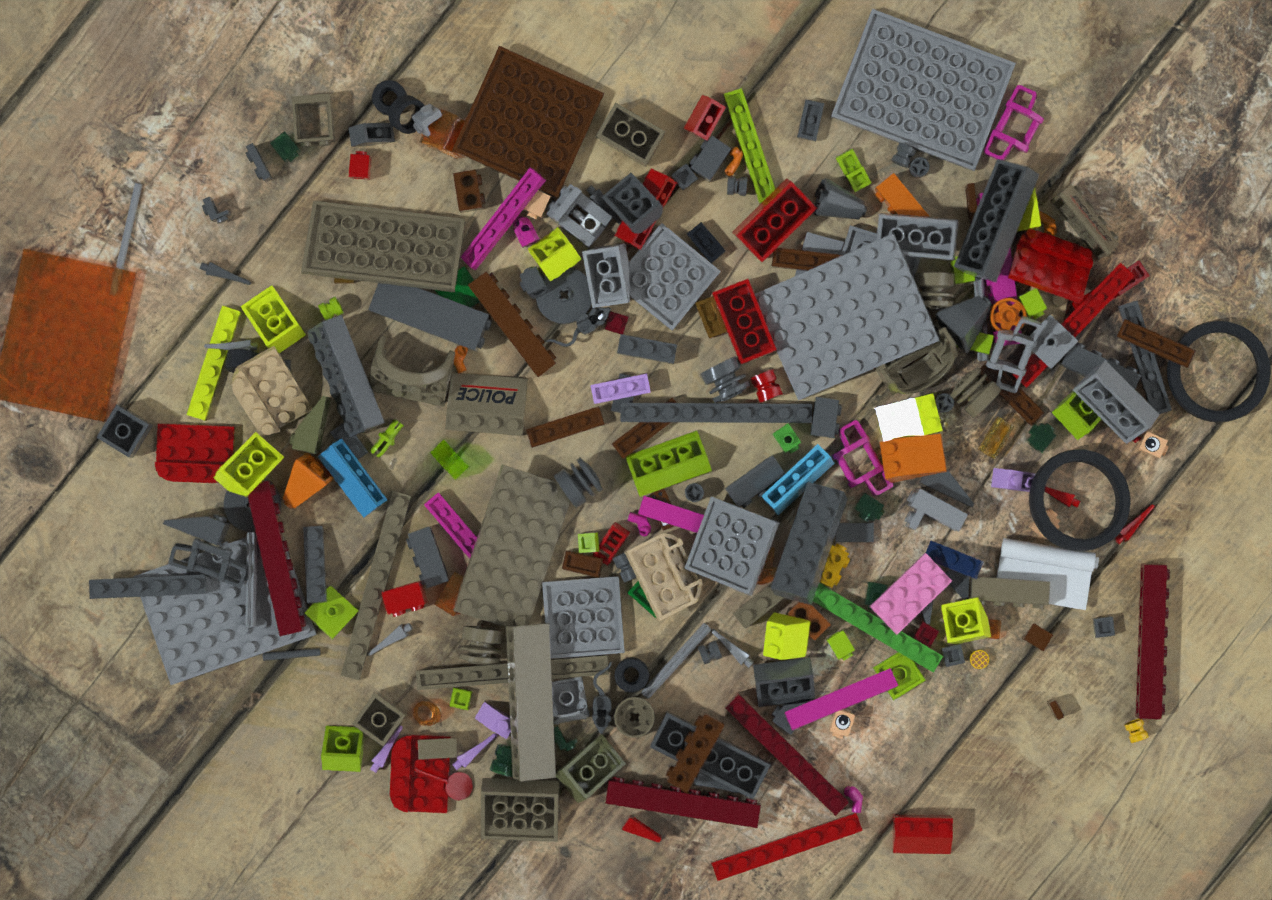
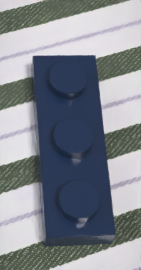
M930 541L926 550V554L935 563L976 580L984 562L934 541Z

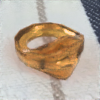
M421 701L413 709L415 720L423 726L435 725L442 717L438 706L431 701ZM424 705L432 711L430 720L425 721L419 718V707Z

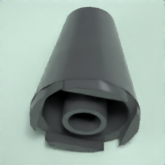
M827 178L825 180L822 179L814 195L816 197V204L813 203L817 209L812 213L813 215L857 220L865 216L867 206H865L863 200Z

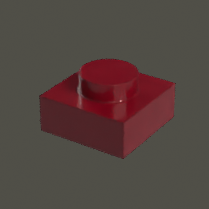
M610 311L605 330L623 335L629 317Z
M922 621L913 638L930 648L940 631Z

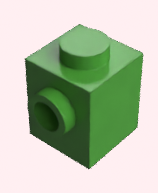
M789 423L772 434L784 453L789 451L791 454L800 448L798 444L801 441Z

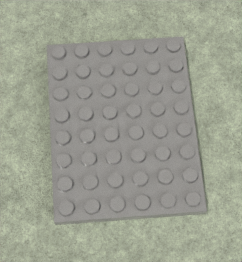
M872 9L831 117L975 171L1016 63Z
M894 233L755 294L776 351L798 401L940 341Z
M247 537L219 547L225 550L226 548L231 549V558L246 565ZM259 544L256 627L245 626L246 577L241 588L206 575L207 594L141 597L171 685L317 635L313 622L304 615L306 620L304 631L279 636ZM205 551L198 554L196 563L220 571L223 557ZM289 551L286 552L288 559H291ZM190 557L179 561L188 563ZM168 564L133 577L202 575L203 573L194 570L191 572ZM229 565L226 576L240 580L241 570ZM293 566L291 575L297 581L298 589H295L296 596H300L302 608H299L302 616L308 610V606Z

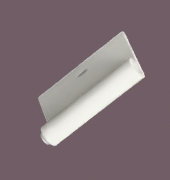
M1003 538L997 578L1050 582L1049 604L1086 610L1091 574L1093 569L1098 567L1099 557H1096V553L1072 551L1056 546Z

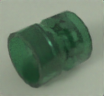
M497 744L495 750L496 758L492 760L489 770L497 774L513 777L511 746Z

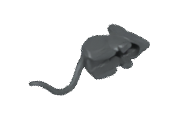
M609 307L593 308L588 314L582 315L576 322L577 328L570 343H562L553 339L546 340V342H554L563 347L571 346L575 343L580 332L587 335L599 326H603L611 309Z
M612 662L605 669L598 672L593 679L594 687L599 692V696L594 697L592 719L600 734H603L611 721V698L605 696V693L597 684V678L610 668Z

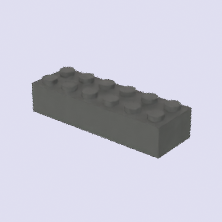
M997 159L955 262V268L975 277L992 282L997 281L1040 174L1027 166Z
M340 315L322 321L309 329V341L314 346L316 359L322 366L323 376L328 381L330 394L335 399L337 411L343 419L344 429L349 434V437L370 431L385 423L343 316Z
M807 482L771 586V590L776 596L812 605L848 500L844 491Z
M667 711L650 744V748L677 761L675 759L676 754L680 748H685L687 744L685 738L690 731L694 732L696 725ZM718 737L699 772L754 799L771 764Z

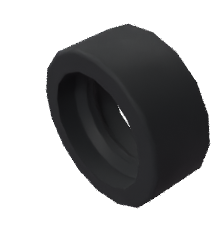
M410 95L397 98L390 106L388 112L391 125L405 134L415 133L416 130L413 126V118L406 124L402 125L400 123L402 111L407 106L413 104L415 106V113H417L424 106L421 101Z

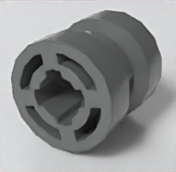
M899 143L897 146L898 152L893 155L891 161L901 167L909 168L911 164L910 157L915 155L916 150L906 144Z
M728 176L727 195L739 194L740 196H746L747 177L739 179L734 176ZM737 182H739V191L737 190Z
M697 483L689 484L685 489L686 498L691 502L700 501L704 496L703 487Z
M716 640L710 642L707 646L702 645L698 647L704 665L710 663L713 659L718 660L722 658Z

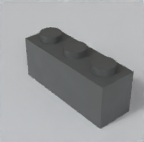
M620 334L617 354L674 364L677 344Z
M431 526L409 533V538L406 539L409 549L414 551L415 556L412 558L416 568L419 567L422 573L419 575L422 585L430 588L449 581L450 578Z

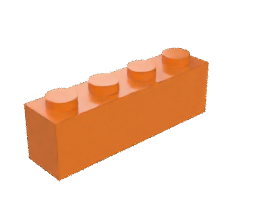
M894 173L874 189L876 191L875 196L881 203L884 201L887 204V211L890 214L930 217Z

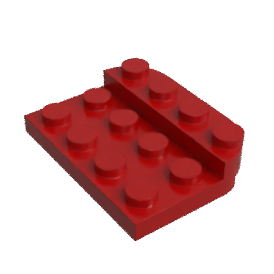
M1029 229L1022 235L1015 248L1008 278L1081 304L1089 273L1093 266L1092 252L1078 244L1041 231Z
M158 424L155 462L158 475L171 482L219 483L214 477L222 465L234 454L235 427Z
M409 734L403 736L394 744L391 753L390 799L395 808L407 813H448V795L445 790V783L414 771V768L448 779L450 758L419 759L418 740L451 738V736Z

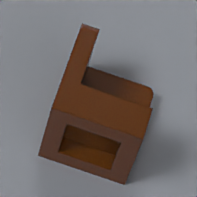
M1033 623L1027 634L1022 636V639L1044 651L1053 634Z

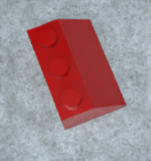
M893 814V853L951 854L953 840V818L951 815Z

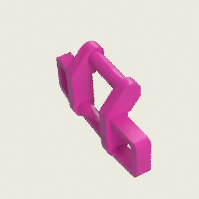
M1017 85L1010 100L1005 105L1006 109L1000 121L990 134L991 137L984 149V153L987 156L996 160H1005L1013 147L1021 152H1028V146L1039 124H1042L1044 121L1043 117L1032 111L1037 98L1035 91ZM1020 91L1032 95L1028 109L1014 103ZM1013 111L1032 120L1022 142L1002 133ZM995 138L1009 144L1001 156L989 151Z
M854 420L840 428L838 434L845 448L834 453L832 457L840 465L849 481L850 489L864 482L874 496H878L892 488L893 483L885 479L883 464H881L869 442L870 438L866 435L860 423ZM851 426H855L862 438L849 445L844 431ZM862 445L875 468L855 478L843 455ZM881 472L887 486L877 491L869 478Z

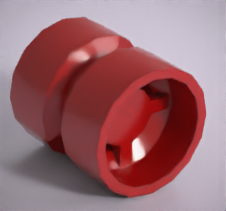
M773 369L750 378L753 387L758 389L756 395L760 403L783 394L779 384L775 383L777 378Z

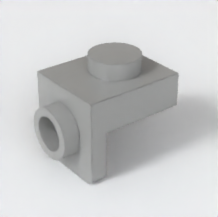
M428 104L412 115L415 130L419 134L422 133L427 137L430 136L431 133L427 126L442 116L440 109Z

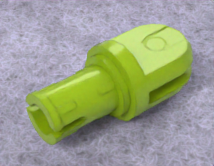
M394 418L385 432H379L378 436L380 437L372 447L371 453L374 454L384 440L386 442L378 451L376 457H381L390 445L394 446V438L404 425L400 422L398 423V420Z

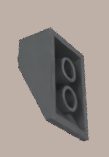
M219 514L207 517L164 520L163 522L164 525L215 545L223 544L231 525L227 521V517Z

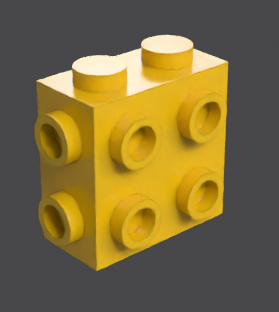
M838 543L835 546H831L819 582L831 588L833 585H838L842 577L839 573L842 567L846 569L850 558H848L849 553L845 552L846 547Z

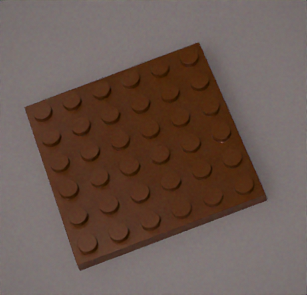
M499 45L452 151L517 181H520L528 169L532 168L546 180L539 191L558 198L604 93Z

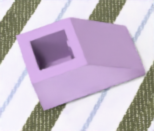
M993 468L991 487L1030 492L1031 483L1036 474Z

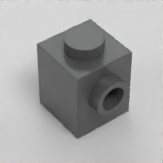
M537 266L529 267L524 270V273L520 274L522 280L520 282L521 288L532 299L550 291L542 271Z

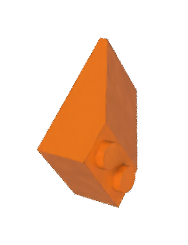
M941 434L903 437L880 442L885 479L891 483L947 472Z

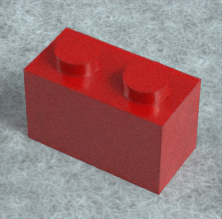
M702 95L684 129L708 141L726 107L714 99Z

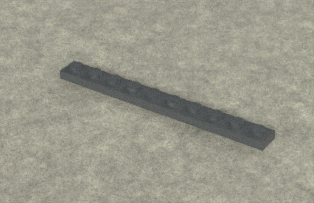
M620 403V422L812 423V404Z

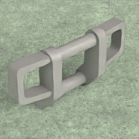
M1023 316L1020 318L1014 331H998L996 345L991 358L987 360L986 366L999 370L996 384L1001 389L1012 393L1017 392L1021 379L1027 371L1025 368L1033 347L1037 345V338L1042 327L1041 322ZM1023 323L1037 327L1034 337L1018 333ZM1005 340H1013L1026 345L1019 365L999 359ZM1003 370L1019 375L1014 386L1001 382Z

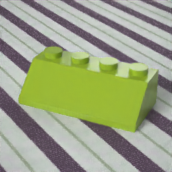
M698 431L635 452L626 457L640 497L712 471Z

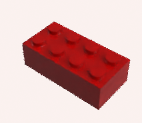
M786 178L732 233L759 261L763 262L817 208L792 181Z
M749 279L712 292L740 365L776 351Z

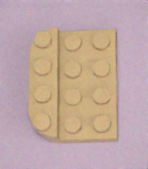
M275 346L236 367L231 379L233 393L254 426L265 435L280 432L281 427L313 409Z
M666 533L657 535L624 552L658 621L696 603L701 594V586H703L702 580L698 579L696 573L684 569L688 557L682 547L683 541L674 535Z

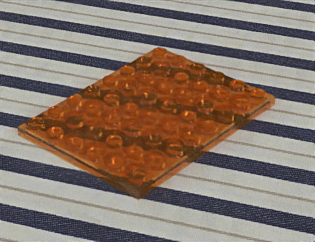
M23 249L0 357V400L105 422L137 273Z

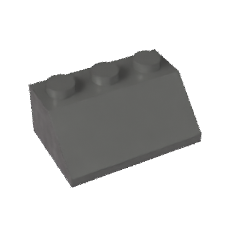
M771 455L724 489L736 506L745 508L753 502L751 500L752 497L755 495L762 496L768 490L766 487L772 483L775 484L785 473L775 457Z
M810 657L753 665L758 707L815 700L814 677Z

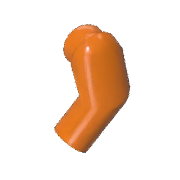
M734 147L730 151L733 159L724 171L728 176H733L741 163L743 151L739 150L738 147Z
M1039 211L1040 221L1044 224L1045 233L1055 236L1057 233L1055 219Z
M459 345L454 351V366L458 374L467 370L463 360L468 352V348Z

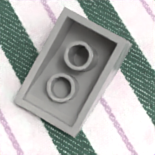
M625 243L589 248L582 251L592 308L629 303V261Z

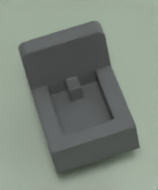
M210 196L202 199L204 205H202L203 211L206 216L209 215L211 221L218 224L223 223L232 215L229 210L219 213L213 198Z

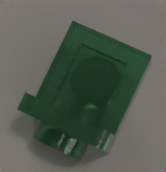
M559 725L554 726V744L557 743L559 749H565V751L575 748V743H578L577 737L566 742Z

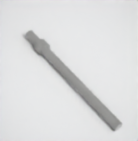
M139 183L134 184L115 272L112 273L111 277L113 281L110 295L114 296L118 295L120 281L122 282L124 274H122L142 189V184Z

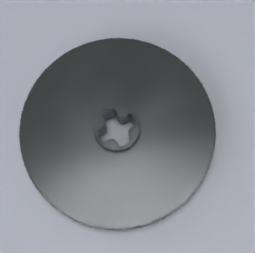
M569 268L560 277L553 279L551 282L544 275L550 291L537 297L536 302L539 310L547 319L559 324H570L576 322L582 315L587 314L592 302L587 277L575 268ZM562 291H563L564 293H566V292L568 291V294H567V295L569 296V298H568V299L563 298V299L561 300L560 298H561L562 296H561L560 293H561Z
M264 478L262 482H264V481H270V480H268L267 478ZM275 486L276 495H274L275 503H279L281 511V496ZM227 490L224 497V511L228 520L242 531L256 532L251 509L248 507V496L245 497Z

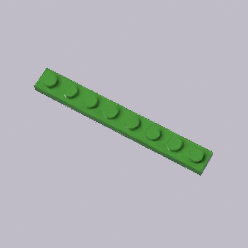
M821 583L818 584L813 602L934 673L943 658L941 654L902 631L896 635L880 618Z

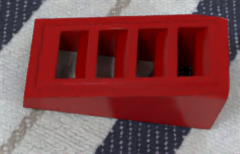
M614 522L599 544V551L602 549L610 555L609 558L601 552H594L592 556L603 558V563L608 566L629 536L630 531ZM611 537L619 543L616 544L608 538ZM605 543L608 544V545L611 546L614 550L612 551L611 549H609L608 547H606L604 544H605Z
M632 815L628 817L622 826V830L655 842H660L662 839L659 833Z

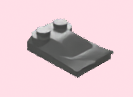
M629 173L602 196L604 201L633 233L638 234L645 231L663 213V206L632 173Z

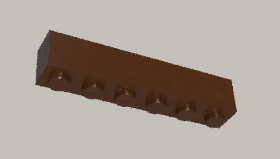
M487 272L483 273L468 286L537 377L541 376L556 364L554 360L557 357L551 349L547 351L543 347L544 340L539 334L534 335L531 331L534 327L527 318L525 320L521 318L519 314L522 311L516 303L512 305L509 302L508 298H510V295L504 288L499 289L496 285L499 281L492 272L490 274Z

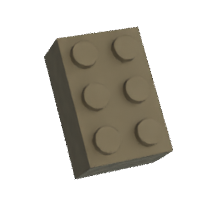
M615 102L599 129L596 138L646 167L664 138L665 131Z

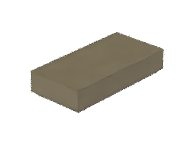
M457 738L418 740L419 759L458 757Z

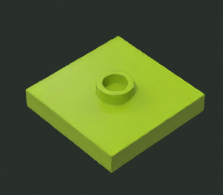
M330 585L327 588V602L313 603L304 615L333 640L358 613V610Z

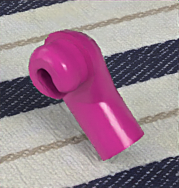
M630 512L627 521L637 524L641 536H648L651 532V526L647 517Z
M854 786L845 787L844 795L849 796L853 801L852 812L861 813L862 794Z

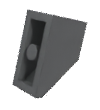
M362 123L349 127L351 147L395 142L391 123Z
M810 700L786 703L781 707L777 706L771 714L773 716L772 721L791 735L794 730H791L785 712L808 703Z

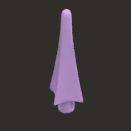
M401 725L379 753L371 760L374 763L370 769L377 773L380 767H384L388 755L403 728Z
M495 733L480 744L456 757L458 760L452 765L456 770L462 766L466 768L476 755L495 739L497 735Z

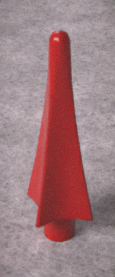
M1045 486V493L1067 507L1072 505L1078 508L1081 501L1075 499L1074 494Z
M1153 504L1150 505L1144 512L1125 525L1114 539L1115 542L1120 545L1123 541H1129L1136 529L1155 506Z

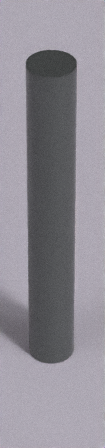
M321 649L263 653V661L321 656Z

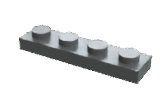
M323 526L303 527L307 603H326L327 589Z

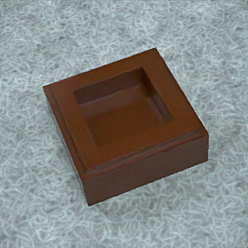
M1054 699L1047 701L1055 719L1060 720L1064 718V714L1057 701Z

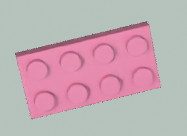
M924 553L869 607L897 635L952 580Z

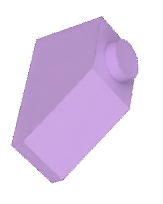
M484 701L475 719L491 731L507 739L511 733L510 716Z

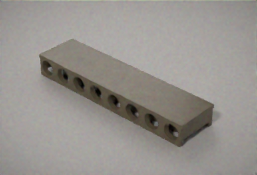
M538 623L506 626L513 778L520 782L555 778L549 624Z

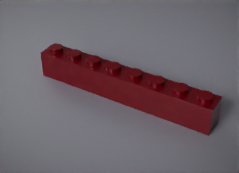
M264 481L248 495V500L279 636L304 631L306 620L304 615L301 616L299 608H302L300 596L297 597L295 589H298L296 578H292L291 575L293 563L291 559H288L286 553L289 551L287 540H284L282 535L285 532L283 521L279 522L278 514H281L279 503H275L274 495H276L275 485L271 484L270 481Z
M1141 564L1135 710V717L1138 719L1162 720V715H1165V703L1162 702L1163 696L1166 695V685L1163 684V676L1166 677L1167 667L1164 665V657H1167V646L1164 645L1165 638L1168 637V627L1165 626V619H1168L1169 616L1166 600L1169 599L1167 580L1170 579V569H1167V565Z
M739 693L725 705V709L835 816L849 803L848 799Z
M617 776L609 779L605 804L758 828L761 804L757 803V799L746 798V801L738 800V796L727 795V798L719 797L720 794L716 792H708V795L701 794V791L697 789H689L686 793L676 786L664 788L662 787L663 784L653 782L651 785L643 784L644 781L635 779L632 782L624 781L625 778Z

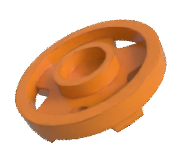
M1004 298L997 301L991 308L990 322L997 331L1010 330L1013 325L1016 326L1021 318L1018 315L1020 310H1022L1024 317H1026V310L1018 300ZM1005 301L1014 302L1015 304L1009 306ZM998 306L999 312L993 314L995 308ZM995 323H1000L1001 329Z

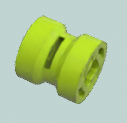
M336 297L331 298L329 303L318 305L325 320L333 318L334 314L340 316L344 313Z

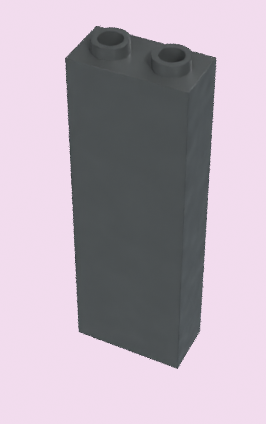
M378 283L368 309L371 312L478 352L479 348L482 349L485 342L483 336L486 330L489 331L492 324L489 314L420 288Z

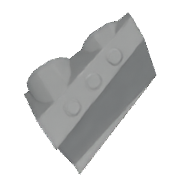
M582 677L552 682L553 724L589 717Z

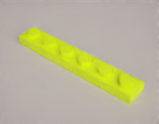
M225 306L221 307L210 344L232 342L241 315L240 311ZM208 348L186 415L206 421L229 350Z

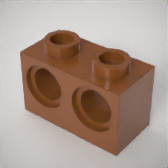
M797 602L787 614L796 617V610L804 608L806 615L801 619L809 620L810 623L814 621L819 623L818 631L811 632L809 630L808 640L812 638L815 641L831 624L812 605Z

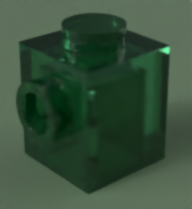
M285 131L270 142L286 163L289 161L290 163L294 162L299 158V153L302 152Z
M1043 423L1034 424L1028 431L1030 435L1025 442L1038 453H1042L1057 435L1054 433L1055 429L1048 423H1045V425Z
M863 493L853 508L860 513L858 516L866 522L869 520L875 521V519L879 520L885 512L883 510L884 505L867 493Z
M867 581L863 603L868 605L867 609H871L869 606L887 590V584Z

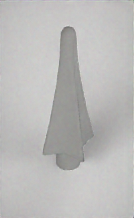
M251 340L204 345L205 348L223 350L246 349L257 351L258 349L257 343H251Z
M410 623L405 626L399 625L388 637L370 650L367 655L371 656L382 648L409 636L408 632L413 627Z
M712 629V634L724 644L740 665L744 663L750 668L754 663L749 658L750 654L728 641L715 629Z

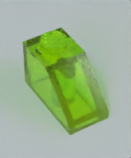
M442 440L430 452L455 480H458L471 467L445 440Z

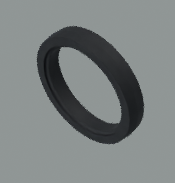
M1210 321L1197 325L1187 331L1178 340V343L1189 347L1195 340L1209 333H1226L1240 339L1250 349L1256 362V382L1250 395L1241 404L1229 410L1215 411L1206 409L1194 402L1186 393L1181 381V365L1169 360L1167 365L1168 384L1175 400L1189 414L1208 422H1229L1248 414L1263 399L1270 382V361L1263 344L1251 331L1243 326L1227 321Z
M1069 450L1053 456L1040 467L1031 483L1029 507L1034 523L1050 542L1067 550L1089 551L1106 545L1121 532L1130 512V491L1124 475L1110 459L1094 451ZM1082 462L1092 465L1100 470L1112 485L1115 494L1113 518L1107 528L1093 538L1078 539L1070 537L1057 529L1047 515L1044 506L1045 486L1051 474L1063 464Z

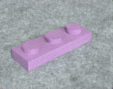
M647 374L590 385L594 404L651 393Z

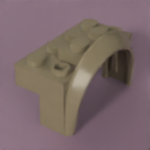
M937 321L933 325L940 341L874 368L892 396L896 393L913 394L927 389L938 382L951 369L955 358L958 357L956 343L946 328H941ZM926 353H928L925 357H923L922 359H920V360L917 361L916 363H914V364H912V365H910V366H908V367L902 369V368L905 367L906 365L910 364L911 362L915 361L916 359H918V358H920L921 356H923V355H925ZM933 353H936V355L941 361V364L938 362Z
M380 336L371 365L370 385L373 392L444 407L454 367L455 352L450 350L445 362L433 371L425 373L407 372L393 366L386 359L387 349H384L386 336Z

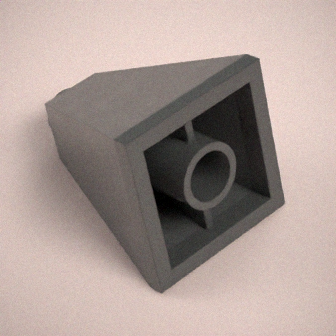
M977 296L938 311L936 313L937 321L941 328H946L956 345L967 354L985 324L992 304L986 297L981 298Z

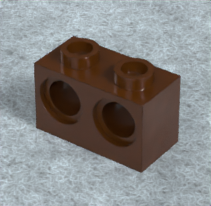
M476 170L453 173L459 212L482 210V205L486 204L484 193H480L479 186L483 185L481 174H477ZM466 177H472L474 179V182L471 186H465L463 184V181ZM469 196H475L477 198V201L474 205H468L466 203V200Z

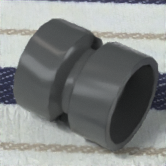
M625 553L613 558L616 567L621 569L620 575L624 583L636 578Z

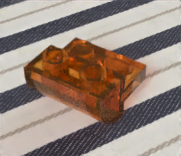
M440 109L442 116L427 126L431 135L427 137L423 134L419 143L457 159L459 154L453 152L452 149L465 120Z
M773 546L769 549L757 584H767L774 580L778 567L773 566L775 547Z

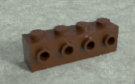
M704 712L703 716L699 714L694 723L696 725L694 732L690 731L685 738L687 743L685 748L679 749L675 756L677 762L674 766L670 765L665 774L668 776L667 782L686 793L725 727V723Z

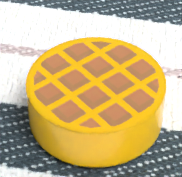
M975 650L971 653L969 661L974 668L983 669L989 663V656L983 650Z

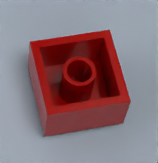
M421 581L381 592L387 615L393 614V617L406 613V609L411 608L412 612L425 608L424 604L428 603Z

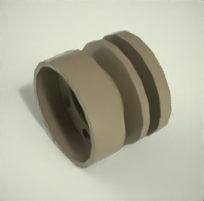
M934 272L914 274L917 288H922L920 295L927 310H943L954 306V302L945 301V298H954V294L947 293L946 289L954 287L955 274Z
M979 367L964 375L950 394L952 398H955L959 393L962 395L957 400L958 404L965 400L968 401L964 410L972 418L984 410L1002 390L994 381L984 385L983 381L987 375L983 374L978 379L976 376L981 372Z
M463 626L462 639L470 641V645L461 646L462 650L469 651V653H460L459 659L480 665L498 664L500 658L494 657L492 654H500L501 650L493 648V644L502 643L503 630L480 626Z
M638 697L627 698L616 708L614 715L615 725L625 736L632 738L641 737L647 734L654 725V710L645 699ZM632 712L634 714H640V716L638 717L639 722L630 721L632 717L630 714Z

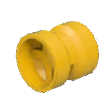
M1135 719L1124 724L1126 731H1129L1131 743L1139 742L1149 737L1147 731L1143 728V719Z

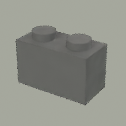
M713 136L710 140L708 139V141L705 140L700 147L703 149L699 156L695 154L690 162L692 165L691 170L708 182L712 180L731 151L730 147Z
M815 397L810 435L834 438V435H838L839 423H836L837 416H841L842 404H839V400Z

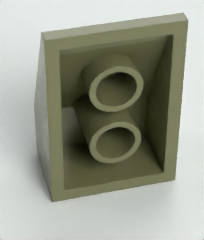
M322 396L298 426L295 433H292L290 438L292 449L314 454L320 453L331 402L330 397Z
M601 734L556 771V777L576 802L579 803L587 800L626 763Z

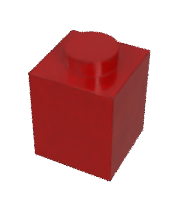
M356 151L355 154H350L348 176L350 179L370 180L372 157L367 155V152Z

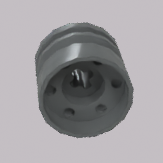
M736 356L700 373L705 385L714 383L716 386L709 393L713 394L718 391L720 394L713 398L714 403L729 400L741 394L750 386L748 381L741 385L739 383V380L746 377L745 374L735 375V372L741 368Z
M581 457L577 459L581 466L579 469L573 463L570 464L573 471L572 474L563 469L554 475V478L575 508L586 502L584 492L587 491L592 497L595 496L591 487L595 486L598 492L603 490L600 479L591 466L582 460Z

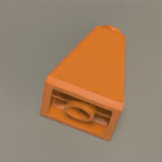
M309 452L296 459L287 483L283 500L284 504L291 509H295L334 480L327 468Z

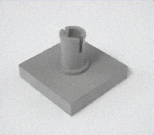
M1049 315L1042 322L1037 345L1033 347L1032 351L1052 369L1078 340L1055 318ZM1035 329L1034 332L1030 335V337H1034V334H1035V332H1036V329Z

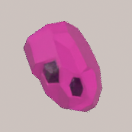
M519 216L515 219L513 230L522 248L540 240L531 221L527 217Z

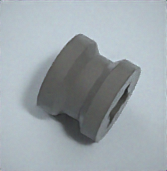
M923 157L915 158L909 166L912 176L916 178L925 176L929 171V162Z
M943 393L936 396L935 402L939 412L945 413L952 410L954 399L949 394Z

